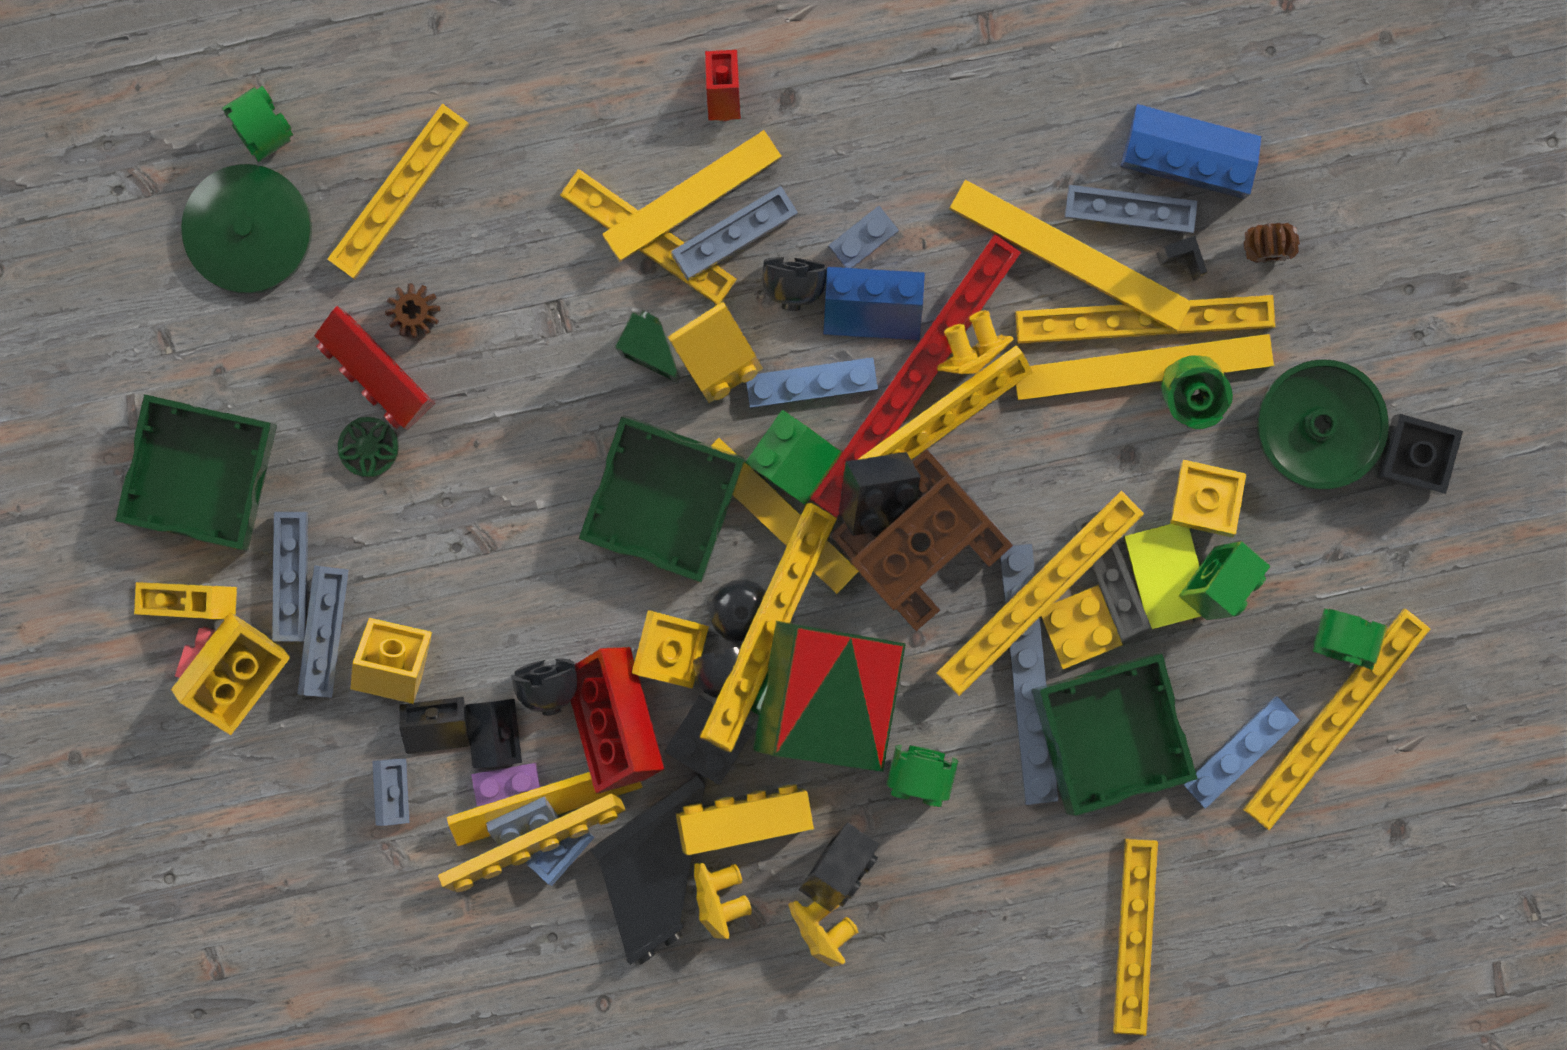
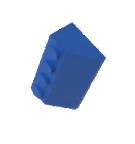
M1137 104L1120 167L1245 199L1251 194L1259 162L1262 136Z

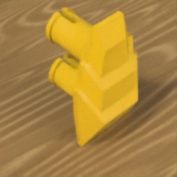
M989 311L976 312L969 319L972 322L978 340L977 344L973 347L970 346L964 324H957L947 328L944 333L947 336L953 357L938 365L937 370L958 374H977L1013 341V337L996 336Z
M696 863L694 864V878L697 887L696 899L699 906V921L714 938L728 939L730 935L726 922L751 915L752 913L750 902L745 895L722 904L717 895V891L742 884L740 870L736 864H733L730 867L710 873L707 871L705 864Z
M798 901L790 902L788 905L791 915L799 926L802 938L809 946L811 956L830 967L846 963L838 948L859 933L853 921L848 917H844L841 922L826 933L822 926L819 925V922L831 912L815 901L808 907L802 906Z

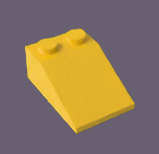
M724 302L716 305L668 336L669 341L708 403L726 397L732 388L742 382L751 381L763 369Z

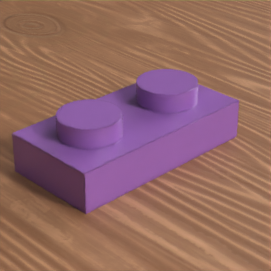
M536 762L471 774L477 806L486 805L540 788Z

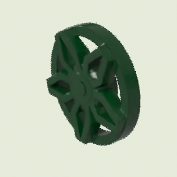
M361 417L351 421L342 430L338 440V454L341 462L350 472L362 477H376L387 472L395 463L399 452V442L395 431L385 421L375 417ZM364 422L377 423L370 429L369 434L360 425ZM383 426L380 437L374 436V432ZM353 427L359 429L362 432V436L357 438ZM387 431L392 438L393 448L386 443L381 444V441L385 439ZM349 433L351 439L356 443H350L344 447L345 438ZM355 448V455L345 456L344 453ZM382 448L388 450L392 455H381ZM360 457L361 471L355 469L347 460H357ZM375 458L389 460L384 467L374 471L377 464ZM365 460H371L369 472L366 471Z

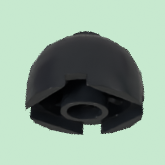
M784 257L765 259L762 272L765 292L773 301L782 303V309L799 311L801 310V305L813 303L822 294L827 274V267L825 268L824 264L802 258H794L795 262H784Z
M746 579L732 580L722 585L713 595L709 606L710 621L715 631L725 640L737 644L743 643L766 590L758 583Z
M740 648L725 649V654L715 656L714 652L708 653L693 660L695 677L704 693L718 698L726 679L735 666Z
M558 658L555 659L556 665L544 666L545 660L537 661L514 671L515 676H511L516 697L521 704L532 711L542 712L544 716L560 713L561 708L574 698L577 690L575 663L570 659Z

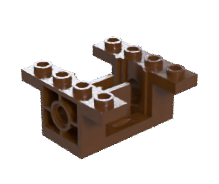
M928 449L912 461L921 476L919 489L924 496L878 537H875L873 533L852 536L845 522L830 535L851 558V564L893 611L896 609L916 632L941 610L921 586L969 544L990 567L1013 546ZM922 532L929 536L931 544L926 550L919 551L912 546L911 540L916 533Z

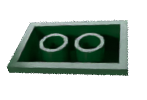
M643 310L640 315L632 312L615 349L621 356L678 383L680 375L661 321H659L660 319Z

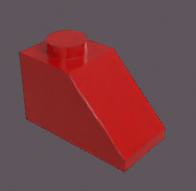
M737 50L705 51L708 121L741 119Z

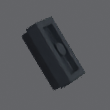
M1195 236L1166 245L1156 253L1160 265L1185 257L1193 281L1207 274V269Z
M464 697L416 702L414 704H399V729L405 752L412 754L468 747L470 741L466 727Z
M515 699L466 704L473 768L499 767L522 763Z

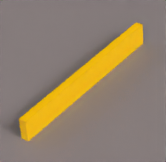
M967 180L962 184L949 208L952 212L1175 332L1179 329L1193 303Z
M1273 295L1190 300L1193 303L1177 332L1125 304L1015 311L1017 344L1275 328Z
M1270 334L1030 366L1033 373L1015 385L1017 401L1161 382L1164 377V371L1169 365L1183 357L1192 355L1210 357L1219 365L1223 373L1273 367L1274 361Z
M1120 491L936 673L960 696L1144 513Z
M806 503L743 641L735 666L726 679L700 736L724 751H732L768 672L776 621L790 623L836 522V517L812 503Z
M1403 609L1386 630L1377 664L1374 665L1373 670L1360 666L1355 668L1243 810L1270 831L1431 628L1407 609Z

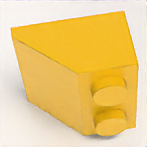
M369 618L352 664L350 690L414 704L422 680L432 632Z

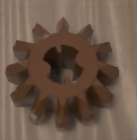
M1279 222L1257 225L1256 227L1249 228L1244 233L1245 241L1243 242L1246 257L1255 263L1285 261L1286 259L1294 258L1299 253L1298 245H1300L1299 235H1297V227L1289 223L1281 224Z
M409 283L407 286L408 294H405L400 287L396 288L395 291L400 297L397 301L392 297L387 299V302L395 306V309L386 310L385 315L388 317L397 316L389 323V326L394 329L401 325L399 335L402 337L407 335L410 328L412 338L414 339L419 338L418 328H421L426 335H429L431 331L426 325L428 321L434 325L439 323V320L432 317L431 313L441 312V307L437 305L429 306L437 299V296L432 293L425 297L427 287L424 285L416 293L414 284ZM412 303L421 309L420 314L416 313L417 318L415 319L405 314L406 308L411 309L409 305Z

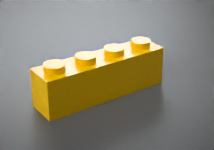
M797 784L778 787L779 793L766 795V791H755L746 794L747 799L734 801V797H726L715 800V806L703 808L702 803L684 806V812L676 813L682 851L686 855L813 830L814 826L808 793L802 788H797Z

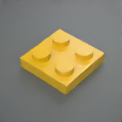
M1183 460L1180 466L1170 524L1233 538L1237 530L1246 473Z
M1099 585L1054 602L1041 615L1062 669L1123 645Z
M648 610L632 673L693 689L696 678L693 660L702 655L709 626Z

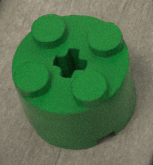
M263 86L258 89L255 87L251 88L222 107L225 116L229 117L233 122L232 127L251 155L255 156L258 163L291 142L290 137L293 136L290 130L292 128L283 114L280 112L275 115L273 112L275 110L272 104L273 100Z
M1199 355L1186 356L1169 365L1164 371L1161 386L1162 396L1170 413L1177 421L1187 425L1189 428L1205 429L1216 425L1223 419V415L1232 404V388L1222 369L1210 357ZM1195 390H1198L1197 395H1193Z
M1324 608L1313 643V652L1373 670L1374 665L1377 664L1387 626L1374 621L1372 623L1368 622V620L1362 619V617Z
M896 745L886 783L888 787L892 788L891 795L906 800L910 799V796L923 798V803L926 805L942 807L943 801L950 799L959 761L952 757L950 763L944 760L945 753L910 745L908 751H901L902 745Z

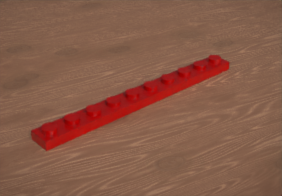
M994 234L810 498L811 501L837 518L839 515L846 461L858 460L899 429L938 373V365L945 362L952 353L944 331L957 324H964L965 332L972 324L969 317L982 310L1021 254L1020 251Z

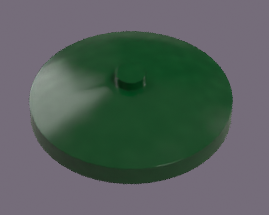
M238 164L215 171L195 188L184 208L181 234L189 260L205 279L231 292L254 294L268 291L281 285L299 269L310 248L312 221L305 199L295 185L287 178L264 166Z
M1328 359L1307 361L1282 373L1264 394L1257 417L1258 439L1268 462L1287 480L1310 489H1333L1360 479L1380 458L1386 445L1389 430L1386 404L1373 381L1363 372L1349 364Z

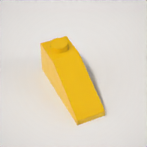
M136 582L134 614L225 619L230 612L236 615L237 587Z

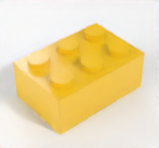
M230 612L171 690L182 705L224 732L232 735L290 657L281 645L272 641V639Z

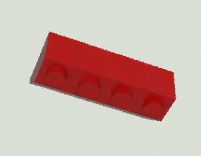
M336 306L314 335L320 341L316 347L329 360L334 356L342 364L338 370L351 383L357 380L365 388L361 394L373 406L379 403L387 411L383 416L395 429L402 426L404 429L409 430L435 405L434 401L345 310Z
M631 647L600 648L575 664L577 690L574 698L571 700V705L595 794L644 781L664 770L638 675L632 673L635 661Z

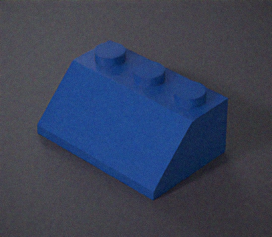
M827 267L823 335L920 340L925 272Z

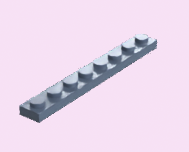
M1032 544L1012 546L1000 557L1005 604L1035 576ZM1038 618L1009 647L1026 805L1058 802L1056 776L1031 691L1033 688L1046 685L1040 618Z

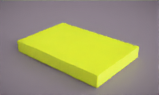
M1168 524L1123 536L1140 601L1151 628L1155 629L1201 617L1199 613L1179 597V594L1199 568L1190 529Z

